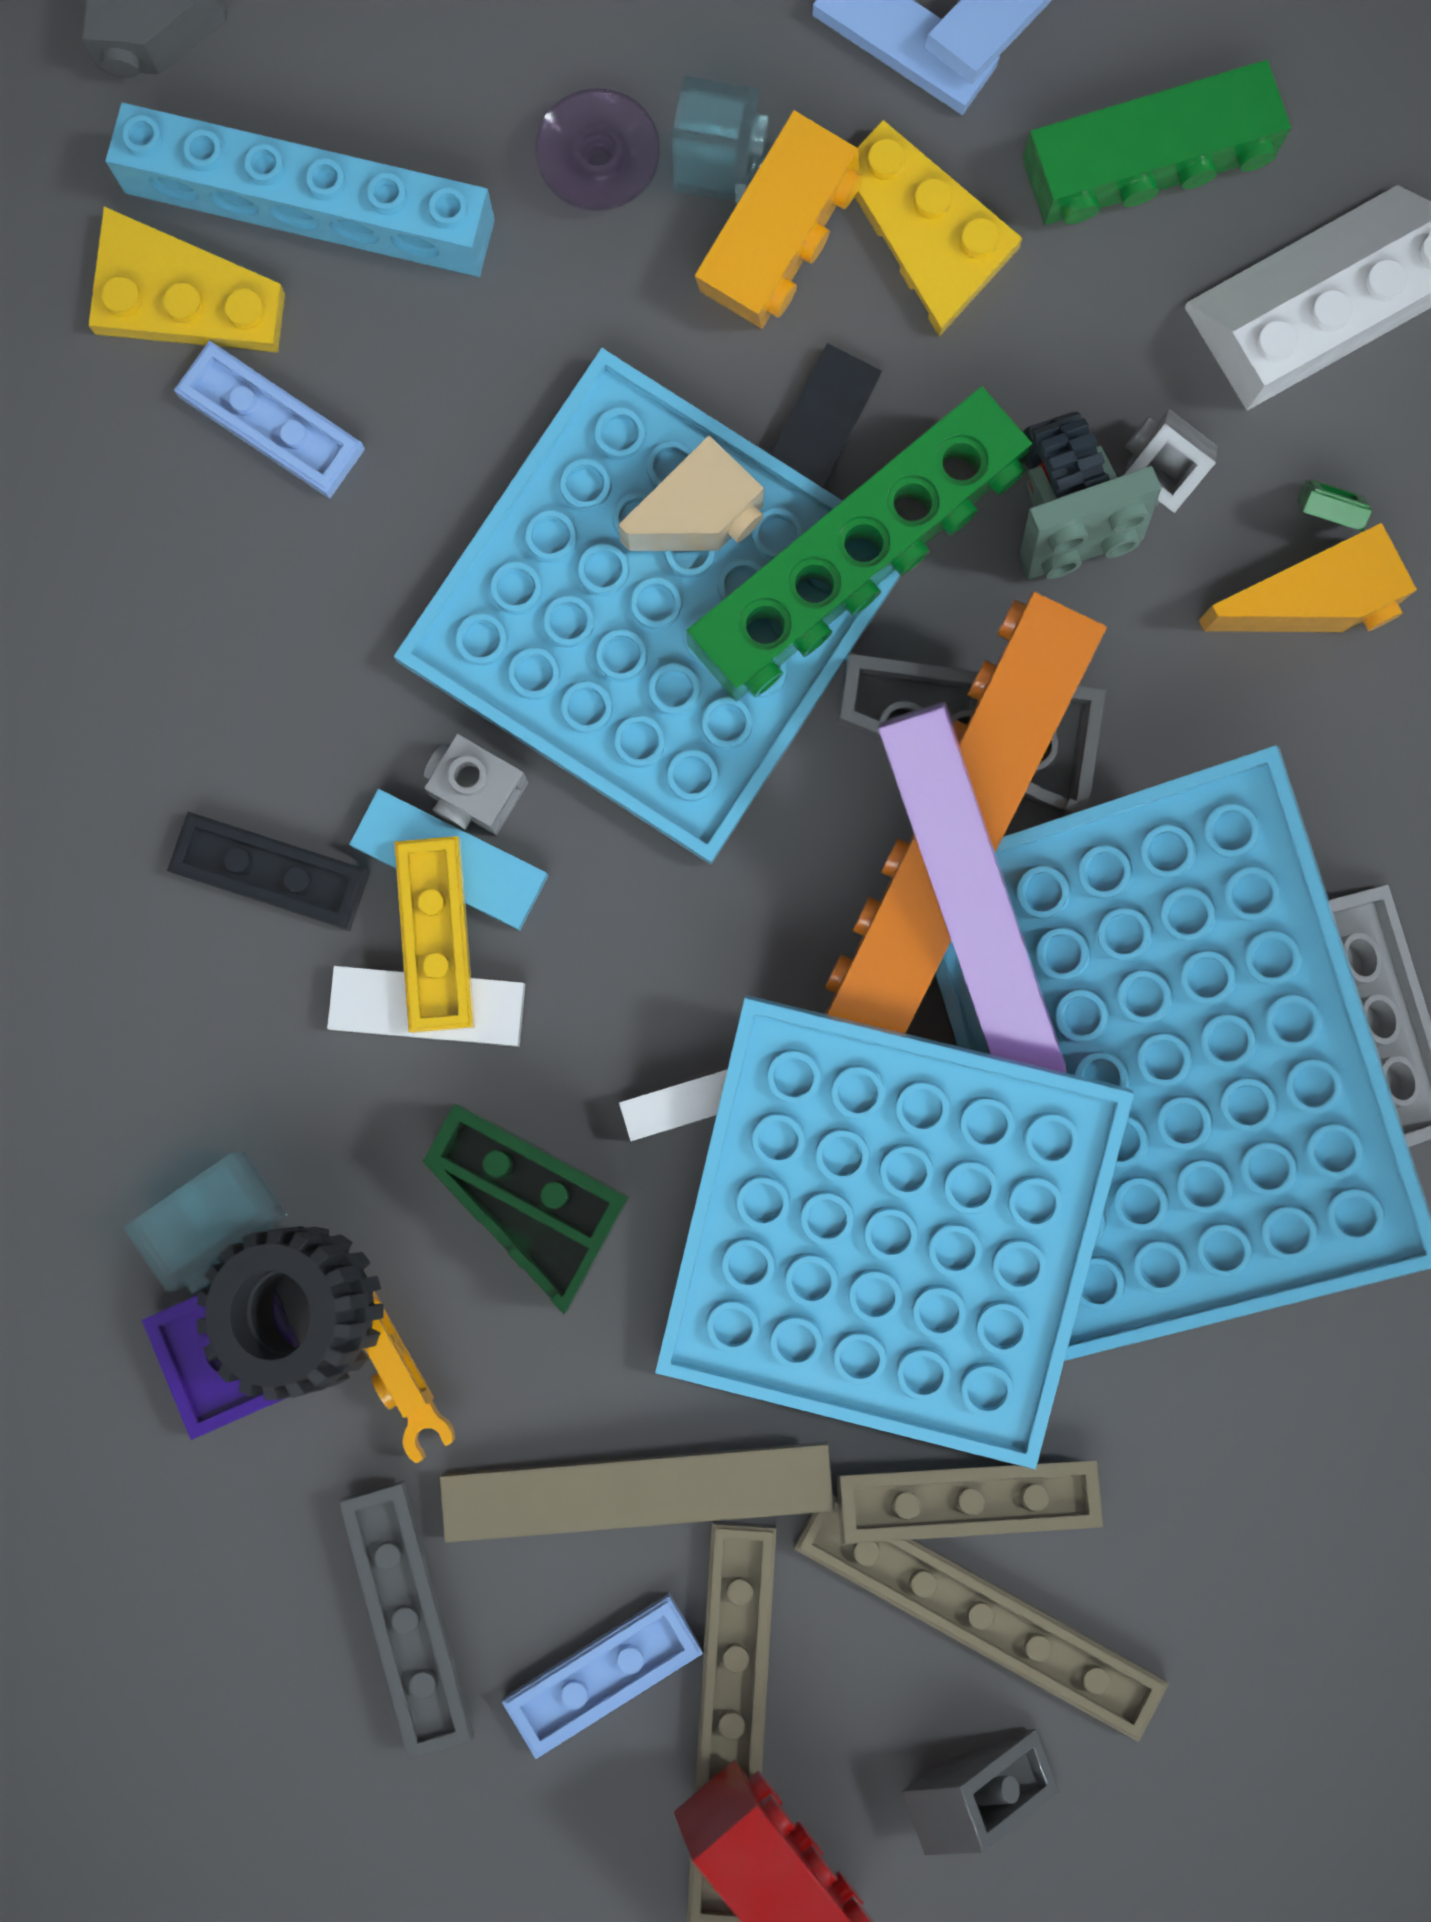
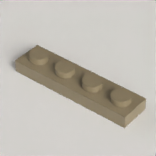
M1097 1460L1037 1464L1036 1470L1013 1465L836 1477L841 1544L1103 1527Z

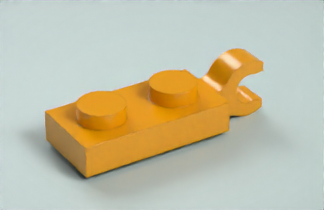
M374 1291V1304H382ZM384 1309V1318L373 1320L372 1324L373 1329L381 1332L377 1345L362 1350H366L377 1370V1373L371 1376V1380L381 1401L389 1410L397 1406L403 1418L407 1417L408 1425L403 1435V1447L407 1456L413 1462L418 1463L426 1457L424 1449L418 1441V1436L422 1429L431 1428L437 1431L445 1446L455 1440V1431L450 1421L437 1410L432 1401L434 1399L433 1394Z

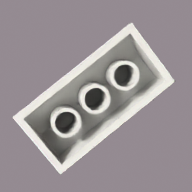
M1396 185L1186 303L1184 308L1247 411L1431 308V201Z

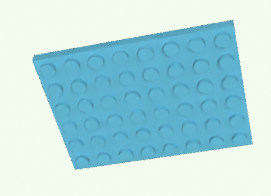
M1275 745L1003 837L995 854L1066 1063V1072L1130 1088L1134 1092L1064 1361L1431 1269V1214L1280 748ZM951 941L935 974L957 1046L990 1054Z

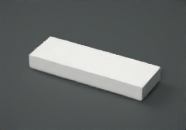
M334 966L327 1029L332 1031L520 1047L526 984L522 982L471 978L475 1028L411 1034L408 1032L404 972Z

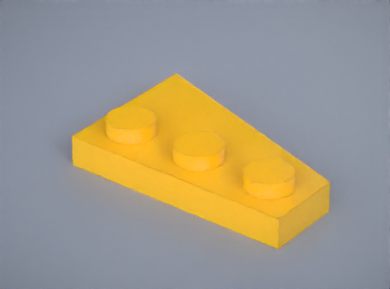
M882 120L858 147L860 167L858 173L863 175V179L854 197L878 237L884 238L900 265L899 271L910 290L914 289L929 313L928 319L940 337L1020 248L1023 238L888 123Z
M104 207L88 325L95 335L205 346L210 340L219 347L278 353L285 292L280 283Z

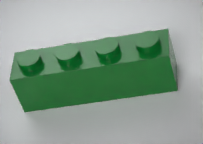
M1267 59L1030 130L1022 160L1044 226L1062 220L1067 225H1073L1092 218L1101 208L1121 202L1125 207L1138 206L1153 199L1161 190L1181 185L1182 189L1185 190L1194 189L1212 181L1218 173L1240 167L1242 172H1250L1262 168L1276 158L1291 130V125Z

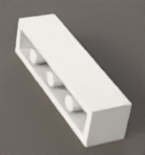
M727 1070L619 1102L630 1141L639 1140L717 1116Z

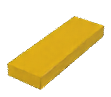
M458 836L394 841L408 1032L414 1034L475 1028L461 839Z

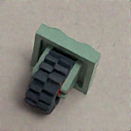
M1077 411L1069 412L1024 429L1023 433L1032 442L1024 462L1029 468V480L1026 481V487L1034 507L1029 509L1018 559L1027 581L1042 575H1046L1048 579L1060 578L1078 569L1082 561L1102 554H1105L1106 558H1116L1137 548L1141 540H1144L1162 489L1153 467L1149 466L1117 478L1102 446H1096L1098 441L1094 433H1089L1088 422L1085 418L1081 419V414Z

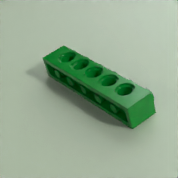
M981 386L687 629L688 647L736 702L748 692L755 698L762 695L784 674L779 667L797 651L803 657H806L819 648L833 633L828 625L846 610L854 617L867 608L881 593L877 585L894 570L900 576H904L914 569L930 552L926 544L943 530L949 536H952L962 529L979 511L974 504L989 491L993 490L997 496H1000L1010 489L1027 471L1022 464L1027 457L1032 442L984 387ZM951 459L964 460L971 465L975 476L964 481L955 480L945 472L943 464ZM902 499H915L925 507L927 516L918 521L905 520L897 514L894 504ZM864 538L875 544L879 555L871 561L860 562L849 556L845 545L851 540ZM816 578L827 584L831 595L822 602L811 603L799 596L796 587L805 579ZM768 618L775 621L781 627L783 634L773 643L761 644L749 636L747 628L757 619Z

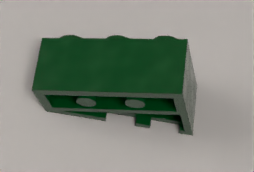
M455 1103L422 1161L468 1212L508 1252L507 1254L521 1269L523 1268L551 1298L550 1300L564 1315L571 1308L631 1197L473 1110Z

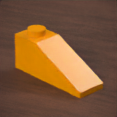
M1380 523L1212 605L1199 619V622L1204 631L1345 632L1364 623L1369 632L1402 615L1403 612L1399 604L1413 594L1417 588L1383 524Z

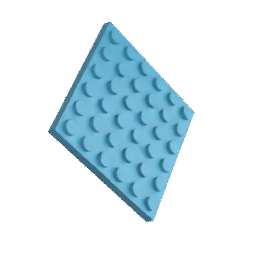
M601 348L393 657L399 664L712 865L901 576L894 570L877 585L881 593L867 608L854 617L846 610L828 625L833 633L814 652L803 657L797 651L779 667L784 674L766 692L756 698L748 692L736 702L688 647L686 630L843 500ZM709 435L764 487L763 507L759 510L764 515L761 522L744 540L737 543L731 538L719 551H629L620 541L618 524ZM864 538L851 540L845 545L849 556L860 562L871 561L879 555L875 544ZM816 578L805 579L796 587L799 596L811 603L822 602L831 595L827 584ZM768 618L757 619L747 628L749 636L761 644L773 643L783 634L781 627L775 621Z
M746 995L655 1373L1036 1470L1134 1096L1133 1090Z

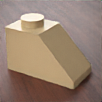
M709 435L618 524L620 541L629 551H719L731 538L737 543L744 540L761 522L764 515L759 510L763 507L764 487Z

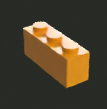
M794 110L694 275L699 291L763 329L771 314L780 318L796 292L797 284L792 282V279L804 260L812 264L827 242L830 230L824 227L837 206L843 210L849 206L861 185L863 175L858 173L860 169L859 149Z

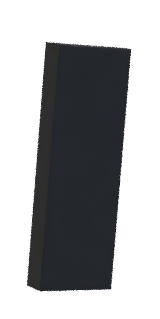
M827 343L771 455L824 488L882 371Z
M191 812L186 814L167 869L172 874L351 931L370 875V871L365 868Z

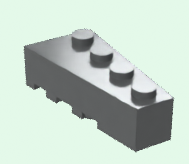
M849 654L845 660L837 723L882 741L878 729L880 722L945 702L951 723L953 724L956 719L967 724L978 701L967 696L978 671ZM1085 686L1077 687L1027 787L1023 799L1065 816L1089 808L1106 689Z

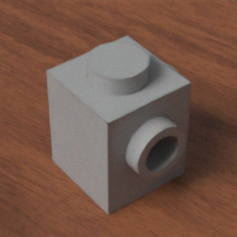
M1168 408L1158 422L1147 417L1126 444L1125 448L1132 454L1128 459L1124 475L1152 466L1162 488L1156 506L1162 503L1175 513L1215 465L1218 446Z
M459 734L455 736L449 747L441 744L435 750L424 771V777L429 779L424 789L432 799L437 801L432 810L433 812L463 830H466L470 821L496 836L528 784L524 772Z

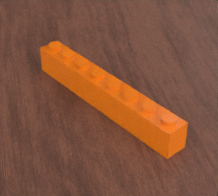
M1036 592L1030 593L1026 603L1016 599L1013 600L997 632V635L1006 639L1007 642L996 664L987 660L983 661L967 696L978 700L967 724L956 719L952 724L995 852L1107 629V626ZM914 832L909 842L900 838L896 839L881 870L882 874L891 878L881 900L879 901L869 896L853 927V932L862 935L852 959L840 954L826 982L824 989L835 993L825 1012L827 1015L906 1033L945 955L951 938Z

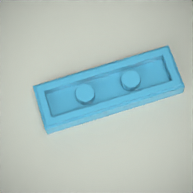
M380 789L377 790L349 844L351 847L396 869L394 841L458 836L461 839L465 904L521 931L549 876L546 872Z

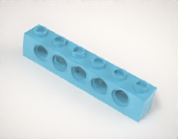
M123 102L120 106L105 161L125 194L476 277L481 275L495 221L488 188Z

